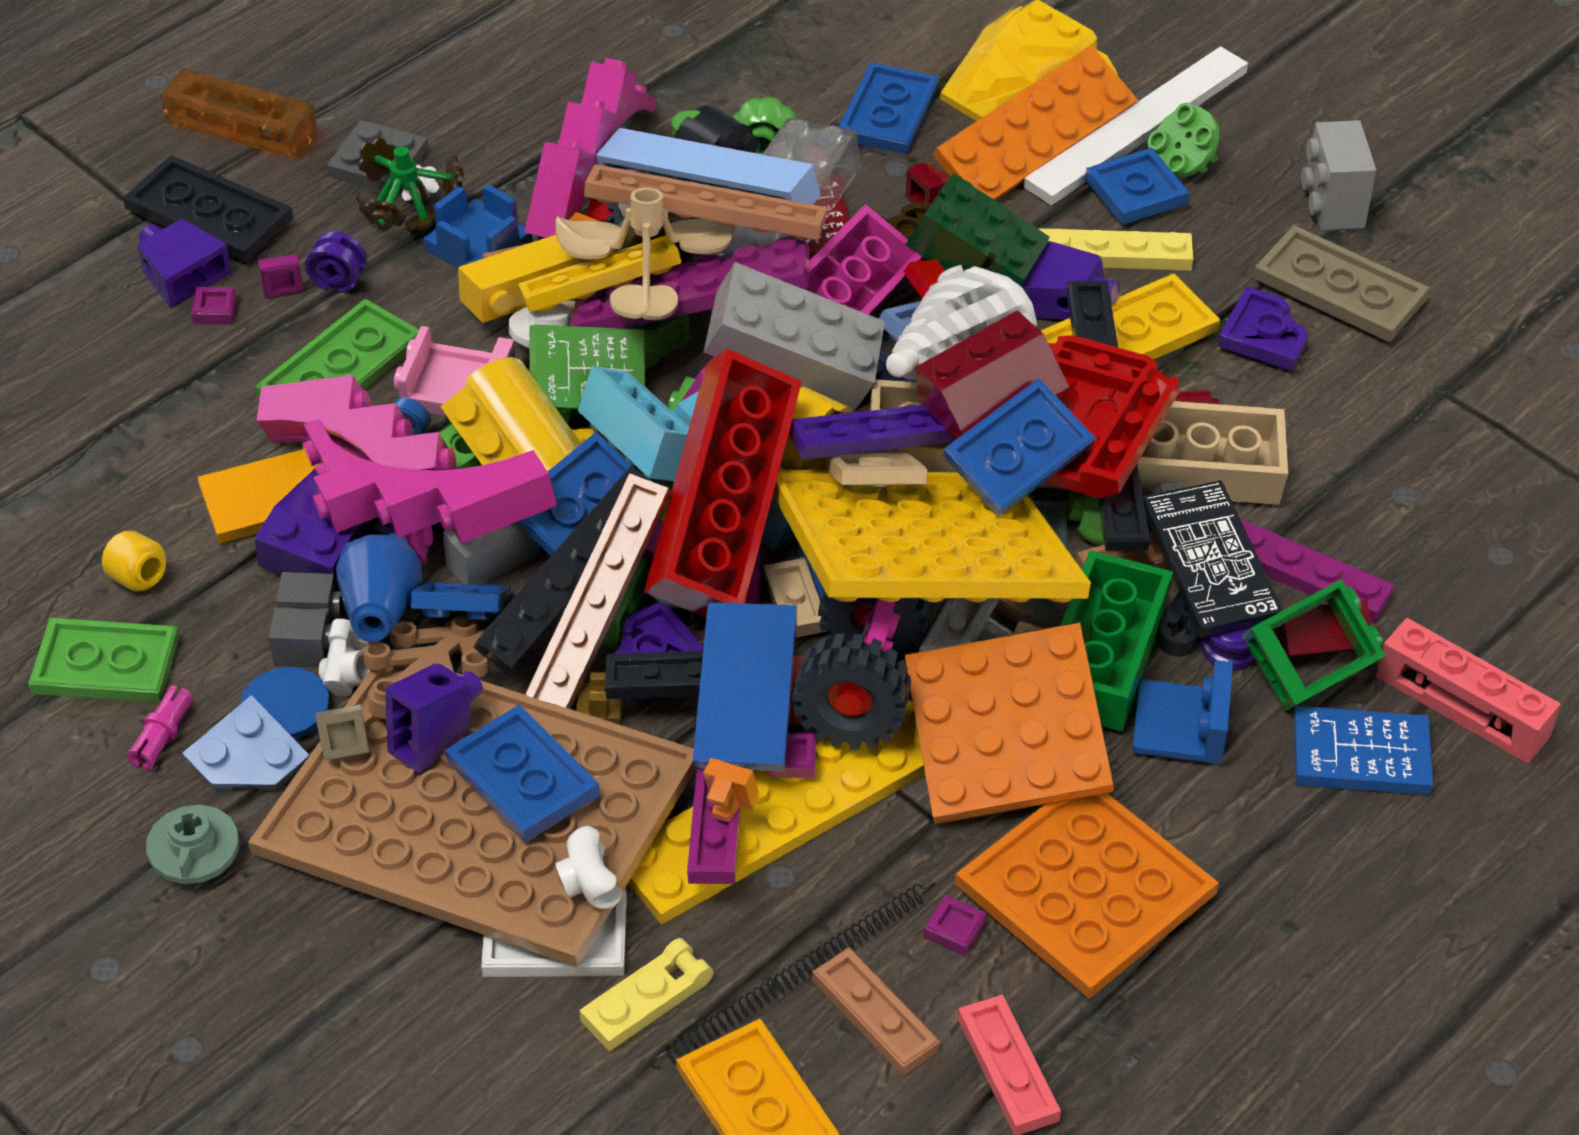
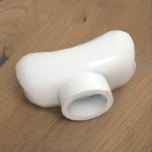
M583 826L576 829L566 842L569 858L555 863L568 898L583 893L587 902L594 908L608 909L614 907L620 901L622 890L615 885L617 877L603 863L605 846L598 842L600 833L595 828Z

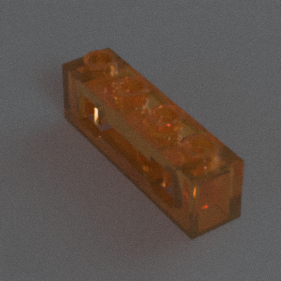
M182 68L161 93L167 124L297 160L318 133L314 104ZM200 111L202 119L206 120L208 118V123L193 119L192 117ZM262 128L270 130L269 137L275 139L278 133L283 134L284 144L265 139Z

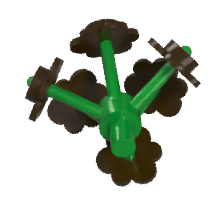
M379 137L373 143L366 142L361 146L359 154L362 159L359 161L358 168L366 173L369 180L374 182L381 180L384 174H390V178L380 194L375 191H371L369 194L359 192L356 200L360 204L358 207L360 212L369 220L385 227L393 225L400 227L406 220V215L399 211L394 202L399 190L402 189V198L407 202L413 200L418 212V216L405 221L407 231L417 229L418 233L430 232L436 228L435 210L426 211L424 206L430 202L431 195H436L440 191V186L436 181L443 180V190L445 191V196H447L457 187H462L464 170L458 166L457 155H452L450 161L447 162L446 173L439 172L431 166L422 168L410 158L407 147L398 146L395 148L391 144H386V141Z

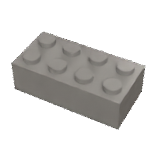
M735 262L716 292L704 353L717 357L728 348L802 381L801 387L810 388L855 411L875 383L885 321Z

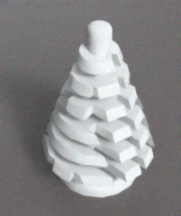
M961 265L952 267L941 273L937 279L938 283L931 285L929 291L926 292L921 303L912 314V322L906 326L902 335L898 336V341L892 350V354L887 358L886 367L888 372L894 377L916 380L917 365L1017 310L1036 326L1037 321L1033 304L1023 288L1007 276L976 266L963 271Z

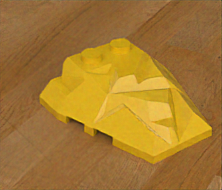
M1035 0L1024 7L1020 6L1012 9L984 28L941 91L940 100L978 121L1090 45L1096 49L1097 37L1091 29L1040 0ZM1096 49V51L1101 55V57L1118 75L1109 57Z

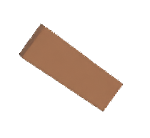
M847 948L812 971V981L902 1076H905L940 1051L941 1042L850 948Z

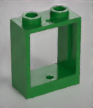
M1342 579L1253 626L1242 634L1243 639L1284 711L1385 657L1381 649L1384 644L1379 632L1374 626L1366 623L1359 611L1362 608L1359 597L1351 587L1345 586ZM1327 601L1359 658L1305 687L1273 630Z

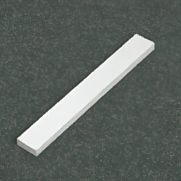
M1220 46L1025 177L1024 188L1049 205H1054L1087 182L1085 180L1087 167L1127 155L1146 142L1150 134L1159 127L1164 118L1174 112L1180 104L1190 103L1193 106H1199L1246 74L1248 62Z

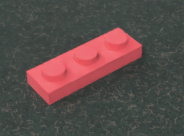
M1003 994L958 1008L957 1019L1013 1134L1020 1135L1060 1122L1061 1110Z

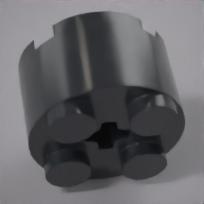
M710 105L697 108L696 110L701 113L693 119L687 116L674 135L676 139L756 153L759 147V138L753 135L749 126Z

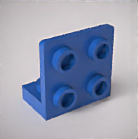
M1215 660L1212 678L1204 677L1202 687L1140 680L1132 751L1139 754L1221 764L1228 731L1233 662Z

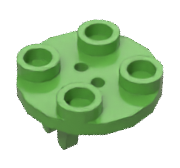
M1182 103L1174 112L1164 118L1159 127L1150 134L1148 147L1155 150L1178 178L1193 175L1196 172L1205 173L1208 170L1206 167L1209 161L1215 163L1218 160L1215 151L1219 142V126L1214 116L1202 107L1193 106L1190 103Z

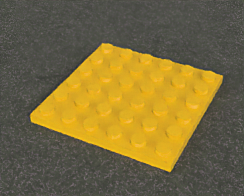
M779 470L773 496L828 597L844 602L855 601L857 598H877L886 602L899 601L901 598H920L929 602H940L944 598H963L971 602H983L987 598H1006L1013 602H1026L1030 598H1048L1051 601L1060 603L1069 602L1072 599H1088L1091 582L1028 495L998 517L958 472H927V484H888L885 487H868L864 485H841L827 470Z

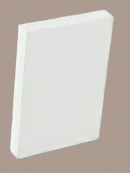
M626 889L623 890L619 903L611 910L578 967L484 935L482 976H624Z

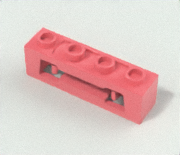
M1406 618L1385 641L1382 649L1385 657L1380 659L1376 677L1527 764L1551 737L1561 703L1409 618ZM1407 668H1410L1417 672L1415 682L1422 684L1424 677L1427 675L1426 679L1432 683L1424 690L1401 676V674ZM1495 715H1497L1494 724L1496 728L1500 729L1507 723L1513 726L1512 739L1488 726Z

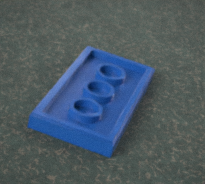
M708 603L693 752L694 768L705 769L710 758L749 770L785 771L798 616L797 605Z

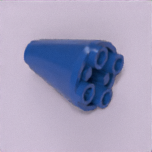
M396 534L367 535L346 543L341 550L336 567L337 584L351 627L360 639L367 642L380 641L393 630L411 604L412 590L419 587L423 579L422 563L416 552L409 546L405 537L398 538Z

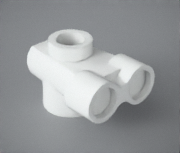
M335 619L332 622L328 637L330 643L328 657L321 660L319 675L323 685L335 696L347 697L352 694L354 686H359L371 670L364 665V647L370 644V642L360 639L355 634L349 620Z

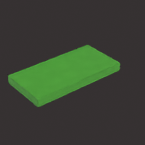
M364 299L255 386L256 394L260 397L261 387L349 375H353L361 388L366 390L406 358L408 343L411 339H416L419 329L371 301Z

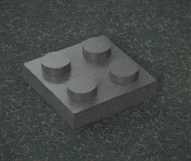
M360 120L328 162V177L382 191L390 178V174H384L381 180L376 182L369 180L366 173L358 168L359 161L362 159L359 154L361 146L366 142L373 143L376 138L380 137L386 141V144H391L395 148L398 146L407 147L410 158L418 164L428 151V140L426 137Z

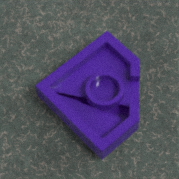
M1246 286L1219 335L1218 347L1293 371L1306 347L1308 334L1301 324L1297 325L1290 315L1291 308L1284 298Z
M658 602L627 617L623 628V638L619 650H616L615 654L703 651L704 648L671 607ZM632 698V700H633L635 703L638 702V701H640V700H642V699H644V698Z

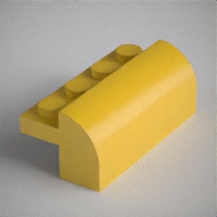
M513 357L497 359L472 373L465 379L468 384L441 406V409L482 465L502 461L534 450L546 470L549 471L581 444L523 362Z

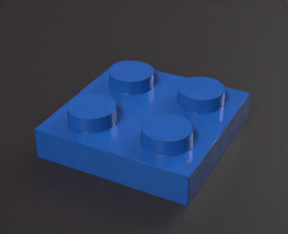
M1153 148L1086 168L1085 180L1121 225L1188 204V190Z
M425 582L412 590L411 608L423 609V616L448 617L449 612L466 611V618L492 619L493 614H498L499 611L510 603L511 586Z

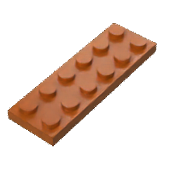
M1090 45L938 146L932 155L949 176L952 173L956 174L996 201L1023 183L1025 177L1134 105L1138 99L1096 49Z

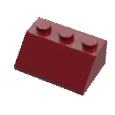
M1018 310L916 366L918 402L956 439L1038 378L1058 398L1069 393V385L1044 334Z

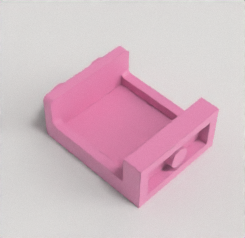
M421 326L416 339H411L408 343L406 361L403 367L399 366L395 372L394 389L399 391V397H408L419 402L429 413L446 415L441 406L468 384L465 380L468 376L497 359L504 357L516 358L514 340L499 337L493 352L489 353L433 343L431 341L430 327Z

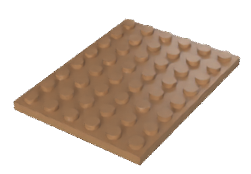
M411 664L388 666L382 670L371 669L344 706L350 707L361 704L369 752L324 761L320 741L249 840L248 844L251 854L578 967L613 907L608 909L594 908L587 902L583 893L568 898L555 863L569 858L566 844L569 836L576 829L583 826L597 829L600 833L598 842L605 846L603 863L617 877L615 885L623 892L697 769L693 765L694 749L481 681L483 686L482 694L470 701L471 727L468 733L457 742L520 704L599 783V797L525 843L447 762L446 753H443L420 774L388 753L386 719L377 718L369 712L368 692L377 680L394 679Z

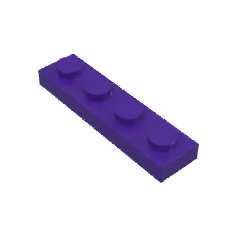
M922 405L792 419L789 435L802 459L951 443L956 440Z

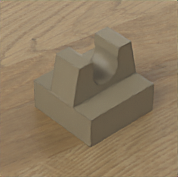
M361 704L316 713L324 761L369 752Z

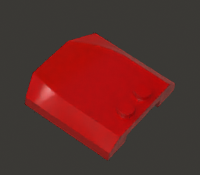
M1074 335L1058 336L1057 343L1048 344L1069 385V393L1059 398V400L1089 430L1096 440L1093 446L1054 474L1045 483L1100 499L1117 494L1121 491L1179 394V380L1174 376L1169 379L1158 370V363L1148 355Z

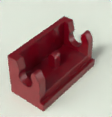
M1360 600L1362 608L1359 611L1366 623L1371 625L1368 601ZM1321 604L1276 628L1277 639L1287 657L1354 650L1328 604Z

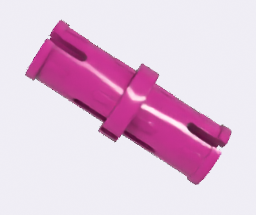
M170 686L155 712L149 713L143 721V731L133 747L127 752V759L132 765L139 768L145 759L146 761L142 766L143 770H151L166 743L172 742L178 734L177 726L194 701L193 696L186 689L181 688L179 694L175 697L178 686Z

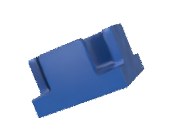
M487 185L482 189L483 202L474 199L467 204L466 190L457 187L436 203L434 207L436 228L423 239L426 251L458 269L460 266L481 260L483 253L532 243L533 236L532 234L524 233L525 226L518 222L516 200L497 188Z

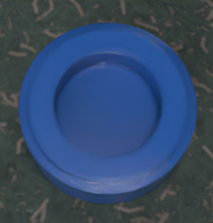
M398 398L395 403L405 419L410 420L413 435L423 434L431 423V416L427 409L411 398Z

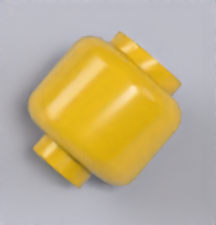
M123 531L115 535L107 543L102 556L103 571L108 578L136 592L152 588L162 578L167 561L165 551L158 542L136 531Z

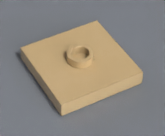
M863 452L860 454L826 457L825 469L841 485L885 487L888 484H927V468L908 452Z

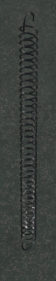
M933 882L926 888L919 884H914L913 889L908 888L906 893H900L899 898L894 897L892 902L888 901L886 903V906H880L879 911L874 910L872 915H866L865 920L860 919L858 924H852L851 929L846 928L845 932L839 933L837 938L832 937L831 942H825L823 947L818 946L817 951L810 952V956L804 955L803 960L796 961V965L790 964L789 969H783L781 974L776 973L774 979L769 978L767 983L762 982L760 988L755 987L753 989V993L747 992L746 997L741 996L739 998V1002L733 1001L732 1007L725 1006V1010H719L717 1016L711 1015L710 1021H703V1026L697 1024L696 1029H690L688 1035L682 1034L681 1040L674 1039V1045L668 1043L666 1051L654 1059L652 1068L656 1069L664 1065L662 1063L655 1067L654 1063L665 1053L668 1054L671 1062L676 1064L675 1058L668 1050V1046L671 1045L674 1047L679 1058L683 1056L676 1047V1041L682 1043L687 1054L690 1053V1049L683 1042V1036L688 1037L693 1048L697 1050L698 1046L690 1036L691 1031L695 1032L700 1043L705 1045L703 1037L697 1030L699 1026L704 1029L707 1038L712 1041V1035L705 1028V1022H709L715 1034L720 1036L718 1028L712 1023L713 1017L717 1018L722 1029L727 1031L725 1023L719 1018L720 1012L725 1014L729 1024L734 1027L732 1018L726 1012L727 1008H731L736 1019L741 1022L742 1019L739 1013L734 1009V1003L739 1004L742 1013L749 1017L746 1008L741 1004L742 998L747 1001L752 1012H756L753 1003L748 999V994H752L758 1006L763 1008V1003L755 995L756 989L760 990L764 1000L770 1003L768 995L762 990V985H767L771 995L777 999L775 990L769 985L770 980L775 981L779 992L784 994L783 987L776 980L777 975L781 976L786 987L791 989L790 982L783 975L784 971H788L792 981L798 985V979L790 970L791 966L796 967L800 978L805 980L806 977L803 971L797 965L798 962H802L806 972L812 976L811 968L804 961L805 957L810 958L814 969H817L819 965L812 958V953L817 954L822 965L825 964V959L818 952L819 948L824 949L828 960H831L833 956L825 948L826 944L831 945L836 956L840 954L837 947L832 944L833 939L838 940L840 948L844 951V948L846 950L847 947L839 939L840 935H844L848 945L854 948L853 941L846 935L847 930H850L855 941L861 944L859 935L853 930L854 926H858L861 935L868 940L867 932L860 926L861 921H864L868 931L875 935V930L867 921V917H872L876 928L882 930L880 922L874 917L875 912L879 913L883 924L889 926L887 918L880 911L881 908H885L888 917L895 922L896 918L893 912L887 908L889 903L893 905L896 914L902 917V912L894 903V900L899 899L903 910L909 913V908L901 899V896L906 895L910 906L916 908L915 901L908 895V891L912 890L917 902L922 904V897L914 890L915 886L924 889L922 893H925L933 888L936 882Z

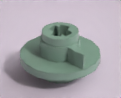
M205 805L183 806L166 813L153 825L146 839V854L154 871L168 881L181 884L202 883L219 876L233 863L239 850L238 829L231 817L218 808Z

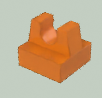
M710 758L703 774L709 791L707 796L708 803L715 805L711 812L712 817L730 822L739 806L752 810L759 797L753 770Z

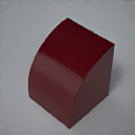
M923 162L907 168L905 197L911 203L932 204L950 177L932 163Z

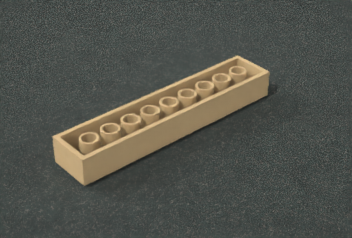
M875 379V383L871 388L869 411L921 405L917 398V382ZM1174 401L1137 462L1142 494H1152L1154 488L1164 482H1183L1184 487L1222 480L1232 501L1279 505L1288 477L1284 409ZM951 443L872 451L908 452L927 468V472H957L942 456L944 448ZM1045 482L1039 486L1041 488L1065 489Z

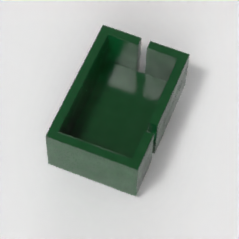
M952 173L905 245L927 260H938L945 271L958 265L962 266L963 271L975 266L980 268L988 257L993 260L988 271L1007 276L1020 286L1050 236L1007 209L1002 203L995 201L974 187L970 182Z

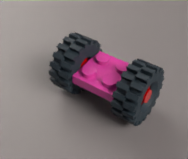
M824 590L818 608V616H821L819 622L821 631L828 630L826 638L818 642L817 649L812 646L807 651L805 659L803 658L792 696V701H796L794 705L796 716L803 715L801 725L806 730L814 727L816 729L814 737L820 741L825 736L832 738L831 746L838 748L841 747L842 742L849 743L850 750H859L862 742H865L868 749L878 746L879 738L885 743L889 741L893 736V732H898L902 725L911 691V676L906 675L907 665L904 660L895 662L900 660L902 652L905 655L914 652L915 646H920L932 609V602L920 598H901L895 602H886L877 598H857L855 601L844 602L828 597Z

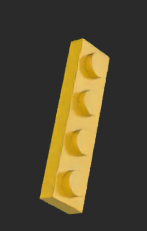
M667 235L650 240V274L658 275L665 273L672 266L681 263L678 248L668 240ZM643 243L610 253L605 258L588 260L518 283L522 299L529 313L533 311H549L554 309L558 303L573 298L586 299L593 296L598 290L610 286L621 287L630 284L634 278L643 276Z

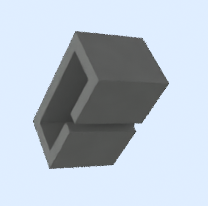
M282 572L276 604L277 607L283 608L274 609L269 633L274 666L319 668L321 660L328 657L330 647L328 637L332 622L335 620V617L341 618L343 614L344 602L341 593L336 592L334 574Z

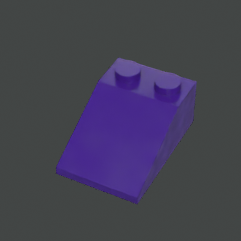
M313 469L273 507L255 536L258 566L282 575V572L334 574L336 592H338L336 567L343 546L348 542L372 535L373 528L380 519L376 517L336 533L329 518L320 519L313 503L312 496L318 494L313 478L317 476L316 469Z

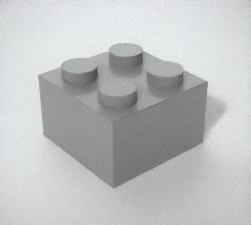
M1361 121L1316 122L1313 138L1307 140L1308 167H1303L1301 174L1303 190L1309 191L1310 214L1316 215L1320 230L1365 228L1376 167Z

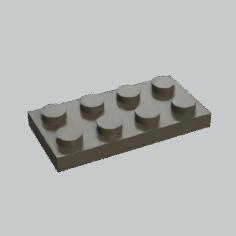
M1295 225L1288 230L1255 266L1253 276L1254 279L1388 342L1393 340L1428 298L1430 287Z

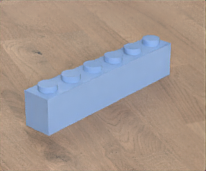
M619 128L595 155L598 165L634 172L642 170L655 176L811 205L821 195L813 164Z

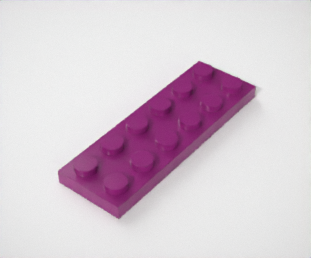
M788 236L776 240L773 244L759 247L753 245L743 246L729 254L720 256L708 254L694 262L674 265L665 273L658 275L650 274V286H669L678 295L676 311L664 319L713 309L716 292L735 262L799 288L808 287L810 249L807 240H799ZM643 276L634 278L633 282L628 285L643 286ZM610 286L596 291L589 298L575 299L571 326L624 329L660 320H648L643 317L633 319L617 314L610 306V295L619 287Z

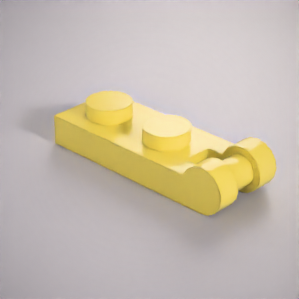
M675 939L657 958L580 1009V1021L610 1052L703 988L711 980L714 970L705 960H697L692 955L693 949L684 939ZM680 969L684 974L675 980L670 974Z

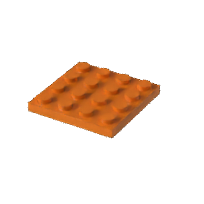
M1080 623L905 655L908 667L907 672L911 676L910 690L934 824L1114 792Z
M1108 793L1043 805L958 871L955 877V885L1089 999L1215 896L1219 882Z

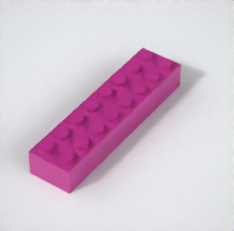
M865 204L809 261L808 287L802 289L874 316L908 279L903 272L910 262L921 261L923 256L906 246L905 244L908 239ZM705 367L700 371L682 400L699 391Z

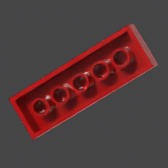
M728 348L706 365L646 583L645 593L706 618L708 603L745 604L802 381Z

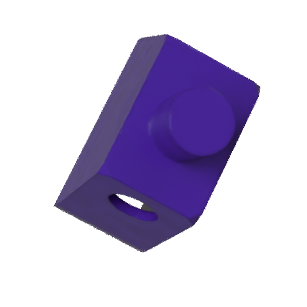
M178 220L164 229L159 228L156 224H149L140 232L138 250L143 272L171 308L195 295L196 287H209L232 274L227 245L185 220Z
M1052 241L1046 243L1020 285L1033 304L1035 317L1048 319L1070 318L1066 296L1067 281H1108L1111 303L1117 301L1120 292L1118 280L1104 278L1103 262L1099 255Z
M433 664L386 687L388 753L419 774L445 753L447 748L454 745L468 733L471 727L470 701L483 692L480 679L470 671L459 676L442 664Z

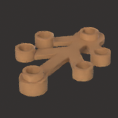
M466 615L456 616L449 620L444 627L416 629L413 623L400 621L390 632V642L394 647L400 648L399 650H390V647L382 642H373L364 647V665L369 669L382 670L388 666L411 664L394 679L386 678L374 682L368 692L369 712L377 718L386 719V687L433 664H442L453 671L450 655L454 652L462 653L463 674L470 671L478 678L485 676L488 673V659L473 648L476 640L486 630L485 624L478 619L466 618ZM438 642L434 646L410 648L415 644Z

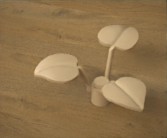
M639 188L631 193V208L626 209V217L622 227L607 222L571 221L559 216L556 218V237L559 245L567 254L580 259H601L610 254L611 248L620 249L630 225L635 229L637 235L643 237V286L624 285L615 289L610 295V306L613 311L621 316L633 319L643 317L648 320L667 318L678 307V295L672 287L665 285L650 286V237L657 235L659 229L663 226L668 240L671 243L679 242L682 250L696 254H711L726 249L730 245L737 228L735 224L719 225L712 220L703 218L680 220L670 224L668 209L663 208V194L654 188Z

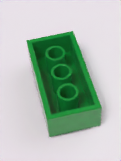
M1089 550L1082 568L1083 573L1091 582L1088 599H1072L1068 604L1060 626L1080 623L1101 726L1123 732L1139 688V682L1144 674L1161 621L1168 607L1173 572Z

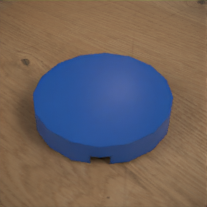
M281 667L264 672L250 682L243 692L241 699L242 703L252 695L296 742H300L301 737L306 736L310 732L312 736L318 732L316 713L330 710L331 705L329 693L326 686L323 685V681L313 672L296 667Z

